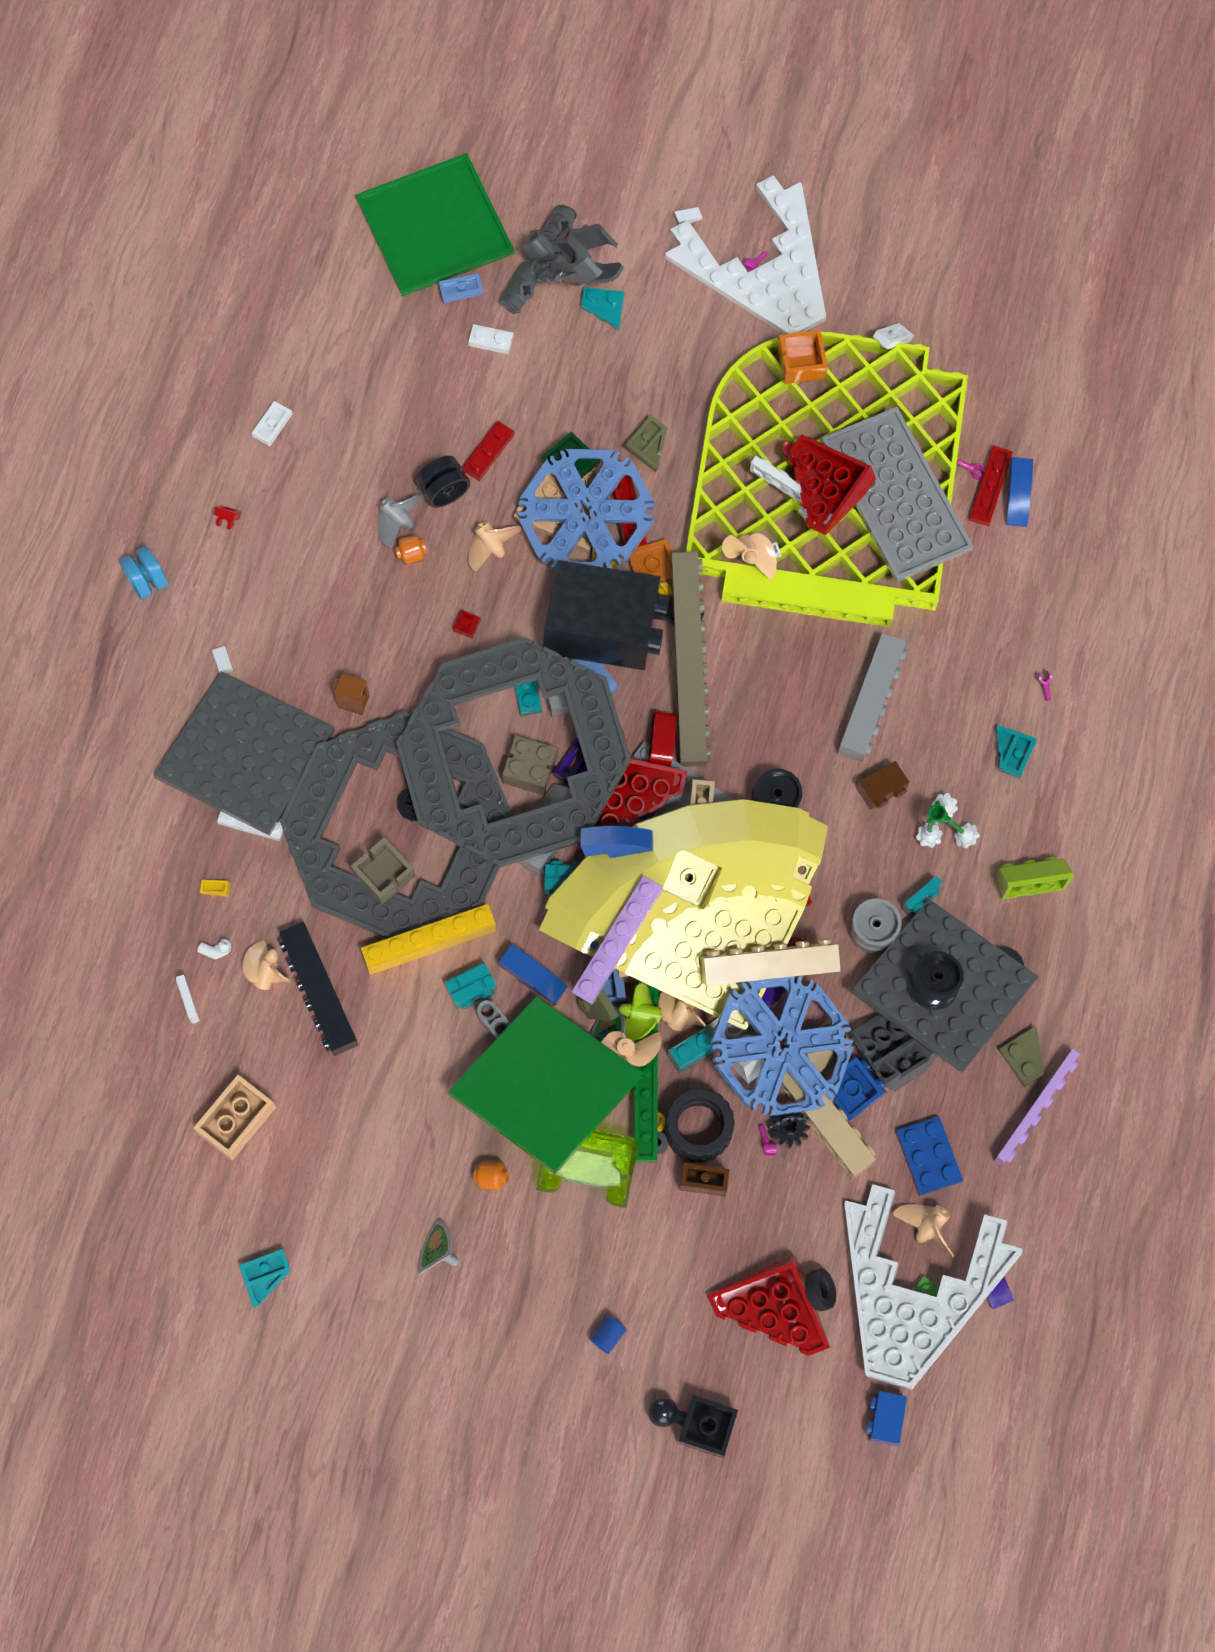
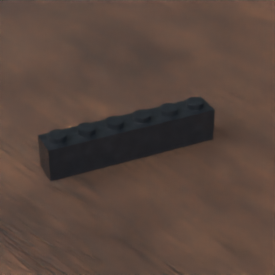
M304 921L280 931L281 939L278 940L282 952L287 951L290 957L286 961L291 972L296 971L299 977L295 980L299 991H305L307 999H304L308 1011H314L316 1018L313 1019V1022L318 1032L323 1031L325 1038L322 1039L326 1051H331L333 1056H336L359 1046Z

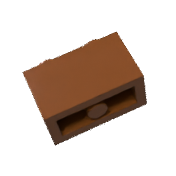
M341 673L340 679H336L333 685L334 699L337 702L338 708L363 715L370 697L367 680Z

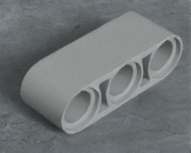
M485 1000L478 1005L479 1021L491 1037L496 1040L500 1035L495 1032V1029L499 1026L507 1028L511 1023L493 1001ZM492 1009L494 1013L490 1017H485L482 1015V1011Z

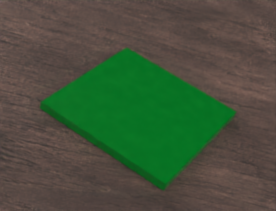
M467 153L355 194V199L402 297L435 285L439 281L451 279L515 254V250Z
M536 996L448 1091V1095L552 1173L556 1174L643 1077V1072Z

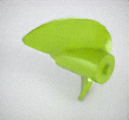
M640 982L636 986L633 1002L622 1004L618 1008L619 1012L626 1016L625 1036L632 1041L646 1036L662 1018L661 1007L653 1005L648 986L644 982Z

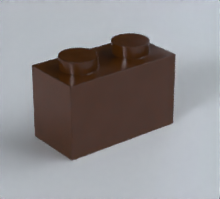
M894 761L860 780L856 789L870 810L875 807L879 809L885 806L890 798L894 796L899 798L907 792L909 780L897 762Z
M684 1163L680 1191L725 1197L730 1169Z

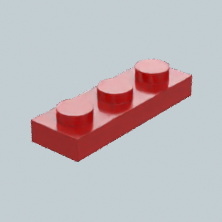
M497 421L462 466V471L480 482L514 437L515 431Z

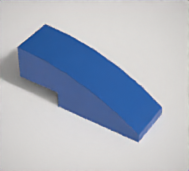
M1012 457L1010 462L1006 525L1028 526L1033 459Z
M627 826L581 828V848L586 857L608 853L610 858L650 852L653 851V831Z
M511 944L499 961V967L554 1005H556L568 988L559 978L513 944Z

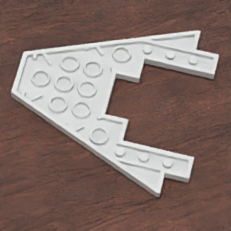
M773 175L756 184L757 191L786 232L771 240V244L780 256L750 272H747L738 257L719 266L688 220L670 229V234L679 246L665 253L666 260L780 333L805 332L826 321V312L801 182L784 190Z
M872 1184L866 1206L845 1200L865 1375L912 1390L1022 1255L1023 1249L1002 1243L1008 1223L1007 1220L984 1214L966 1281L943 1275L937 1297L895 1286L893 1283L899 1265L898 1262L877 1257L896 1192L895 1190Z

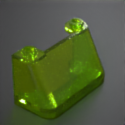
M595 1130L556 1174L540 1164L536 1190L550 1193L556 1192L560 1188L562 1180L607 1189L606 1199L611 1205L627 1208L638 1152V1143L629 1136Z

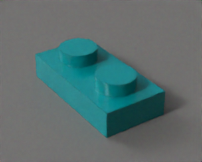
M536 680L515 686L521 717L542 713Z
M938 876L934 877L908 899L902 907L907 916L911 912L916 914L925 905L924 901L928 898L934 899L941 892L940 887L943 881Z

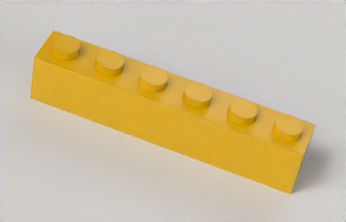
M489 904L362 947L361 951L370 975L496 932V923Z

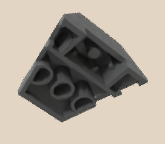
M881 1014L855 1029L851 1034L858 1049L878 1074L885 1087L895 1092L923 1074L938 1057V1055Z

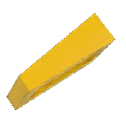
M201 880L200 894L229 897L231 883L221 880Z

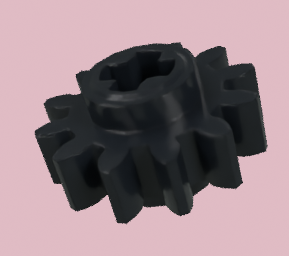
M801 1112L779 1115L780 1118L773 1116L772 1121L776 1125H771L769 1130L776 1131V1133L773 1134L772 1139L779 1138V1146L786 1142L789 1149H791L793 1142L800 1147V1138L803 1140L808 1138L804 1131L807 1132L811 1128L809 1125H804L808 1119L807 1116L800 1118ZM787 1124L789 1126H794L793 1132H791V1130H785Z

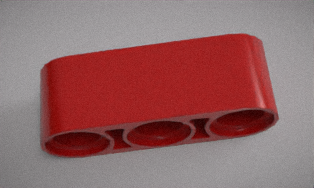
M654 711L651 723L648 763L667 767L671 766L675 745L676 714Z

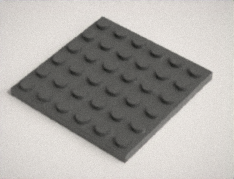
M221 671L155 772L154 777L270 836L281 819L316 745L323 741H329L335 731V727Z
M928 899L894 942L891 943L854 987L852 994L963 1073L1039 976ZM933 951L946 952L954 956L964 971V981L954 1002L947 1008L939 1010L927 1009L919 1005L912 998L909 991V979L916 963L924 954Z

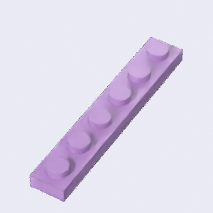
M645 876L642 877L574 987L573 994L591 1005L594 1003L639 927L664 888Z
M1074 1049L1070 1051L994 1162L1002 1166L1005 1161L1008 1163L1012 1161L1017 1153L1014 1148L1018 1143L1023 1145L1030 1135L1026 1132L1030 1125L1035 1127L1042 1117L1039 1112L1043 1107L1048 1109L1055 1099L1051 1096L1055 1089L1060 1091L1067 1080L1064 1076L1068 1071L1073 1073L1080 1063L1076 1060L1080 1053Z

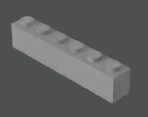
M882 633L838 754L863 762L865 755H870L873 747L870 740L872 736L876 737L880 725L877 724L879 717L883 718L887 706L884 705L886 699L890 700L894 687H891V683L893 680L897 681L901 669L898 668V664L900 661L904 662L908 650L904 648L907 641Z

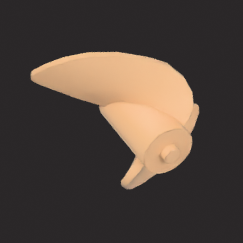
M488 521L480 522L475 528L476 534L468 554V562L472 570L477 571L491 553L498 558L504 557L503 542L518 534L522 530L521 526L494 530Z
M754 533L742 535L739 539L733 535H728L724 538L722 551L727 558H736L741 554L744 562L755 564L768 579L773 578L777 565L776 554L770 540L765 535Z
M265 941L257 942L247 950L242 970L245 977L259 989L269 990L272 983L291 982V980L284 977L277 970L279 964L278 953L275 949L268 951Z
M663 991L661 992L658 1007H661L662 1019L671 1029L682 1031L684 1025L706 1026L693 1011L695 1006Z
M613 1031L601 1043L631 1065L639 1067L648 1064L657 1055L662 1044V1037L657 1032L634 1044L621 1031Z
M908 1204L898 1207L893 1212V1215L918 1228L916 1234V1241L918 1243H924L933 1238L952 1258L955 1257L940 1231L941 1227L950 1218V1214L945 1208L939 1205L933 1207Z

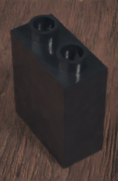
M558 560L544 626L543 647L559 653L562 657L645 670L648 654L660 655L663 629L653 628L654 619L666 621L670 595L659 594L661 576Z

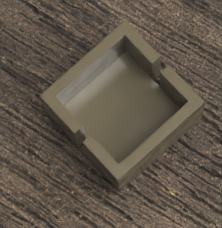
M515 736L510 757L507 759L502 774L503 784L545 796L550 781V774L553 772L558 757V748Z
M385 837L369 850L374 860L370 861L369 856L365 853L351 865L354 875L382 905L397 893V886L401 889L416 876L414 868Z

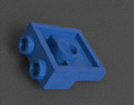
M856 1057L847 1064L838 1093L833 1098L835 1104L843 1110L849 1121L853 1120L866 1108L871 1107L887 1094L885 1085L879 1076L875 1077L871 1072L873 1068L865 1058Z

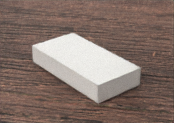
M185 976L176 977L190 1022L193 1024L200 1022Z

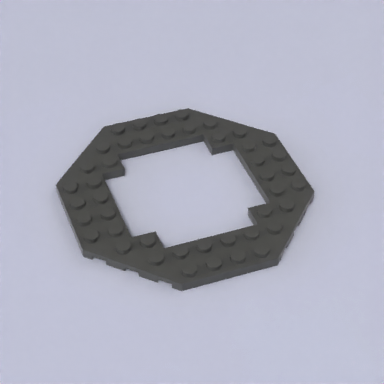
M526 637L442 663L435 679L425 691L420 705L414 710L406 729L396 742L418 824L499 867L581 843V828L595 826L631 762L607 678L573 660L570 661L560 656L559 653L534 643ZM538 680L544 699L565 693L588 771L567 777L573 798L488 824L482 804L461 810L440 732L460 726L455 705Z
M405 711L397 713L396 716L381 719L368 724L367 727L352 730L339 735L338 738L318 743L280 819L282 829L312 907L386 939L483 906L500 869L499 866L460 847L441 888L420 880L412 899L395 893L382 905L356 876L332 867L341 848L336 844L323 840L322 836L357 763L378 771L386 752L400 757L396 742L399 736L403 734L412 714ZM449 729L441 731L440 735L452 778L465 784L458 798L460 805L470 808L482 804L488 824L512 817L508 802L484 744Z

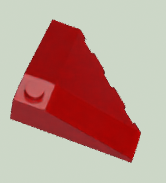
M802 434L790 450L792 460L795 459L796 468H794L796 480L802 489V493H800L803 509H806L808 518H805L807 526L826 536L866 495L876 480L872 466Z
M631 759L594 827L633 826L638 822L637 819L646 813L651 814L662 807L664 801L672 796L677 797L683 793L687 771Z
M796 1255L776 1262L708 1294L716 1316L723 1320L726 1317L740 1322V1327L756 1333L758 1330L770 1335V1340L787 1346V1343L796 1346L801 1349L800 1353L807 1356L830 1348L818 1312L807 1299L805 1276Z

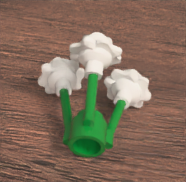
M946 793L944 796L938 794L936 800L932 802L927 823L924 824V827L918 828L916 839L920 841L921 846L935 847V844L941 843L940 838L943 835L938 825L945 822L951 824L958 831L954 834L956 844L965 849L970 845H975L976 839L980 835L977 832L976 825L971 826L970 823H966L964 826H959L952 820L953 813L958 810V807L955 805L957 800L952 798L949 793Z

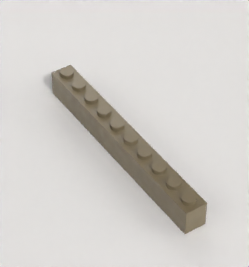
M673 552L671 556L679 759L680 765L683 767L706 766L707 760H711L710 746L706 747V738H710V726L705 724V717H709V705L704 702V696H708V683H704L703 675H707V662H703L702 655L706 654V641L702 642V634H705V621H701V613H704V600H700V592H703V579H699V572H702V559H698V552Z

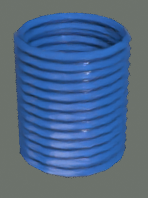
M607 1315L599 1328L591 1336L590 1341L603 1352L610 1354L627 1329L619 1321Z

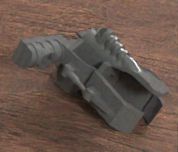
M557 205L542 231L538 229L530 231L526 242L523 243L529 260L522 262L501 297L500 302L512 314L520 313L526 300L533 297L537 282L542 285L545 282L556 281L560 284L564 281L575 286H581L591 281L598 283L613 281L619 277L624 269L620 262L608 264L593 262L588 249L606 244L617 248L618 243L599 223L590 226L585 224L580 229H572L574 219L577 217L576 211L570 206Z

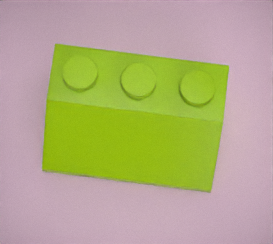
M1049 857L1042 862L1029 860L1017 866H1014L1012 863L1005 864L996 873L1001 900L1066 890L1074 877L1064 858L1057 859V857Z

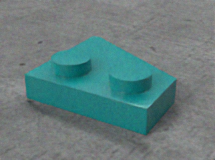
M584 287L581 309L589 314H594L602 322L604 320L613 325L614 329L619 330L625 292Z
M998 725L997 739L1000 772L1021 779L1037 744V738Z
M284 1249L239 1265L253 1308L258 1307L291 1271Z

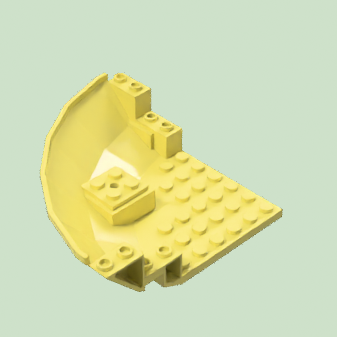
M739 799L687 805L637 823L632 827L653 831V851L610 858L608 853L585 857L548 898L544 907L548 911L539 931L594 957L640 880L645 876L661 885L664 889L615 969L719 1018L727 995L731 994L730 992L734 989L738 994H742L743 991L739 985L743 982L706 986L702 983L700 956L706 955L707 951L718 950L720 954L729 953V949L733 948L751 951L753 946H765V949H771L774 944H788L805 909L812 889L809 883L822 860L828 826L809 817V813L800 808ZM800 866H804L805 871L802 874H799L798 868ZM687 873H691L693 876L690 882L685 880ZM592 941L598 942L597 948L592 949L590 947ZM766 988L760 989L758 991V995L761 998ZM732 1011L728 1022L746 1031L749 1025L747 1019L740 1011Z

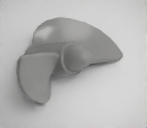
M422 493L399 503L391 496L381 501L382 503L379 506L378 533L384 545L392 547L401 526L406 529L413 528L414 523L409 513L424 498Z

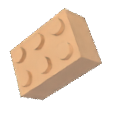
M237 1075L195 1125L194 1130L214 1148L233 1161L276 1109V1106L268 1097Z

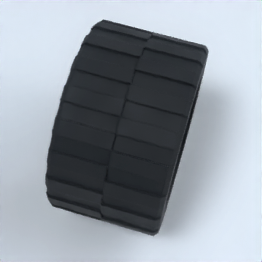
M689 1089L679 1094L672 1101L670 1108H668L664 1132L672 1151L678 1154L680 1158L694 1163L714 1160L717 1156L721 1155L731 1141L735 1126L733 1110H731L728 1101L722 1095L710 1089ZM693 1106H703L715 1112L721 1123V1130L716 1140L707 1145H694L686 1141L678 1130V1119L685 1109Z

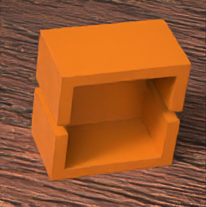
M821 330L779 335L777 348L780 364H782L784 384L826 379L828 365L825 350H823Z

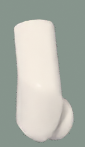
M222 939L219 944L212 947L201 942L197 952L212 959H218L229 954L231 943L227 939Z

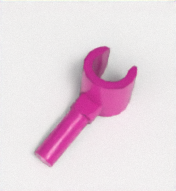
M764 251L755 260L748 257L744 268L749 272L756 269L758 264L768 256V252Z
M960 459L957 460L956 464L972 471L971 475L974 479H981L982 474L976 472V470L984 472L982 464L972 465Z
M1047 670L1048 677L1042 680L1041 673L1038 672L1037 678L1043 684L1046 701H1050L1049 682L1052 679V675Z
M760 1125L759 1130L763 1139L764 1155L776 1156V1142L769 1143L765 1127Z

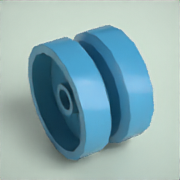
M146 545L135 551L139 564L130 555H126L118 560L127 579L142 601L152 596V589L148 582L157 591H161L169 586L160 564Z

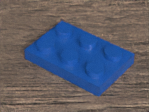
M940 1116L896 1131L919 1196L963 1182Z

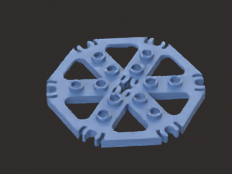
M566 449L569 457H566L564 451H560L562 459L559 461L550 456L553 465H550L546 459L521 495L519 506L526 507L527 509L524 512H518V519L540 562L542 560L543 564L546 565L549 560H553L554 563L551 568L554 571L557 570L558 560L572 562L568 557L586 533L597 554V558L593 562L574 563L599 567L606 565L607 568H611V563L616 561L621 567L622 561L620 557H622L626 564L653 525L654 516L648 515L646 512L648 510H655L654 501L633 461L631 460L630 463L629 458L626 457L623 462H619L618 459L621 455L618 451L615 453V450ZM580 458L601 459L604 465L587 489L575 467V462ZM548 474H554L567 499L537 498L535 491ZM624 475L630 476L639 491V497L636 500H608ZM582 502H583L584 506L587 507V509H590V510H589V512H590L589 515H590L591 519H589L588 515H586L585 513H582V512H583V509H582L583 506H582V504H581ZM534 521L564 522L555 537L547 545L540 543L532 527ZM605 523H636L637 529L626 545L618 546Z
M795 976L741 983L739 986L743 991L742 994H738L734 989L730 992L731 994L727 995L710 1042L720 1043L710 1047L711 1050H718L720 1052V1057H715L712 1061L715 1063L723 1062V1064H715L714 1067L747 1108L750 1107V1110L754 1111L758 1104L762 1105L763 1111L761 1115H766L769 1109L770 1113L768 1116L818 1110L820 1107L825 1106L826 1104L823 1102L822 1096L825 1095L829 1100H832L837 1095L853 1047H844L853 1043V1040H846L844 1038V1033L850 1032L851 1028H841V1026H848V1021L818 983L814 984L813 980H810L807 986H803L801 984L803 976H798L795 979V983ZM771 987H784L786 989L787 996L779 1019L775 1017L758 995L760 989ZM810 1001L818 1002L830 1017L831 1025L829 1027L800 1030ZM732 1011H740L759 1036L727 1039L725 1029ZM785 1038L784 1044L787 1048L782 1049L780 1052V1045L777 1042ZM823 1051H834L837 1054L838 1059L830 1080L824 1079L805 1054ZM764 1059L754 1089L751 1091L745 1090L732 1074V1064ZM786 1070L805 1093V1100L803 1102L786 1105L777 1103L776 1098Z

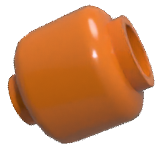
M418 535L400 538L398 540L399 546L395 547L397 559L402 558L403 563L406 565L421 562L424 560V555H427L424 539H420Z
M482 1160L479 1165L475 1166L474 1182L482 1190L499 1191L504 1184L508 1183L509 1171L505 1170V1166L501 1161Z

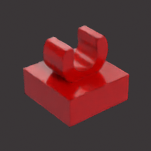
M223 505L216 506L214 515L219 516L216 520V526H221L222 521L225 519L228 522L227 529H232L234 521L240 519L241 511Z
M461 610L453 626V632L473 639L481 622V617Z

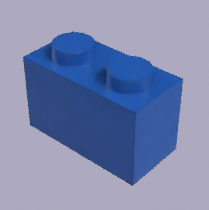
M879 1391L876 1396H872L870 1410L874 1411L873 1419L868 1420L866 1434H870L869 1441L893 1446L900 1444L907 1402L906 1396Z

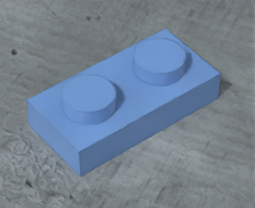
M479 273L439 281L443 303L483 295Z

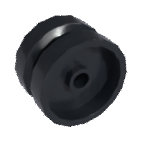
M443 456L423 467L416 477V483L421 491L425 493L430 506L434 508L444 507L455 502L470 487L469 478L465 472L461 471V465L454 456Z
M785 769L766 771L758 778L751 792V801L795 808L799 806L802 799V786L799 779L792 772Z
M933 951L924 954L919 958L909 979V991L912 998L919 1005L927 1009L939 1010L947 1008L954 1002L964 981L962 966L954 956L946 952Z

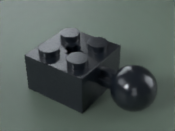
M695 1395L692 1396L688 1412L678 1410L675 1402L668 1397L661 1396L651 1401L648 1407V1417L655 1426L668 1427L673 1423L683 1426L678 1444L722 1459L724 1458L737 1417V1409ZM710 1421L714 1431L705 1432L702 1424Z

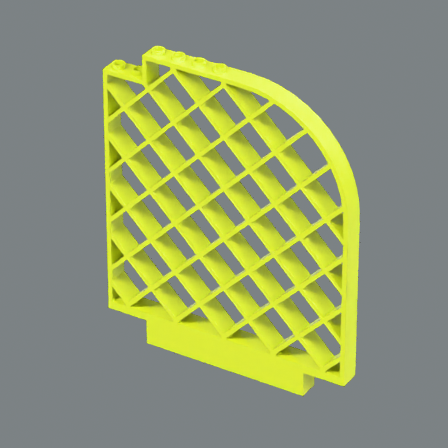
M821 332L823 345L833 347L825 352L827 364L845 353L859 371L840 383L832 372L827 369L826 379L822 380L831 390L811 402L799 388L798 383L784 384L781 365L771 354L778 351L779 337L766 341L743 355L728 370L718 385L711 402L686 552H698V559H702V572H699V574L725 578L722 602L884 627L891 626L895 604L935 611L939 600L943 563L934 566L935 575L919 586L915 584L911 577L899 581L905 589L875 585L876 582L891 573L863 519L856 512V506L841 520L847 517L862 537L842 550L829 533L825 536L813 529H809L790 542L775 522L793 510H796L806 522L799 512V507L802 504L780 490L788 502L767 514L753 495L770 483L760 477L745 487L731 468L750 455L753 458L757 456L760 459L764 458L769 461L760 449L779 436L784 441L788 440L795 443L797 438L790 429L808 417L823 433L824 436L822 437H825L871 418L887 406L891 409L898 407L912 435L926 450L923 455L927 462L934 460L948 476V480L940 484L951 504L968 375H963L960 372L950 373L939 369H927L930 347L922 344L912 345L902 342L896 344L894 348L887 349L880 346L881 343L875 338ZM859 351L884 355L869 364ZM760 358L780 381L762 394L756 390L742 373L746 367ZM909 358L922 360L921 372ZM896 361L910 379L891 391L877 372ZM734 379L751 401L730 413L720 399ZM867 379L882 398L862 410L848 391ZM931 384L956 387L958 389L942 398ZM917 387L932 406L916 417H913L900 402L899 398ZM785 391H788L802 409L782 421L768 403ZM838 398L853 417L833 429L819 410ZM958 401L957 414H955L950 406ZM759 410L773 428L752 440L738 422ZM716 412L722 420L712 426ZM940 414L954 430V433L936 445L921 425ZM730 429L744 447L723 460L711 445L710 440ZM822 437L819 438V439L816 440V441L822 443V442H821ZM952 447L951 459L949 460L943 452ZM708 457L715 466L705 472ZM789 459L774 467L786 473L792 470ZM722 474L736 491V494L715 506L702 490V487ZM744 501L759 521L738 534L723 515ZM700 503L707 513L697 519ZM715 521L726 536L733 535L737 539L742 535L760 533L766 529L781 547L779 549L781 557L776 558L777 563L788 556L801 573L776 569L773 578L768 579L755 564L745 565L719 561V559L725 556L722 551V545L708 554L694 537V534ZM818 537L833 557L812 570L797 550ZM867 545H870L885 565L865 578L849 558ZM840 564L853 581L823 577V575ZM933 588V593H927L928 590Z

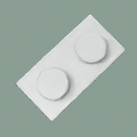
M900 323L876 330L873 338L881 343L880 346L887 349L894 348L898 343H909L914 337Z
M473 324L468 344L471 347L509 354L513 332Z
M274 401L253 430L252 437L271 446L293 415L292 410Z

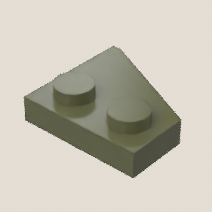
M650 415L626 443L625 448L654 472H657L667 427Z
M603 988L592 1005L580 997L577 999L580 1010L585 1013L588 1019L611 1021L619 1017Z
M1035 1026L998 1050L1024 1088L1044 1075L1038 1032Z

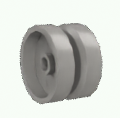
M879 898L869 899L861 903L854 912L849 928L851 939L864 952L871 954L883 953L900 933L902 925L901 915L897 908L889 901Z

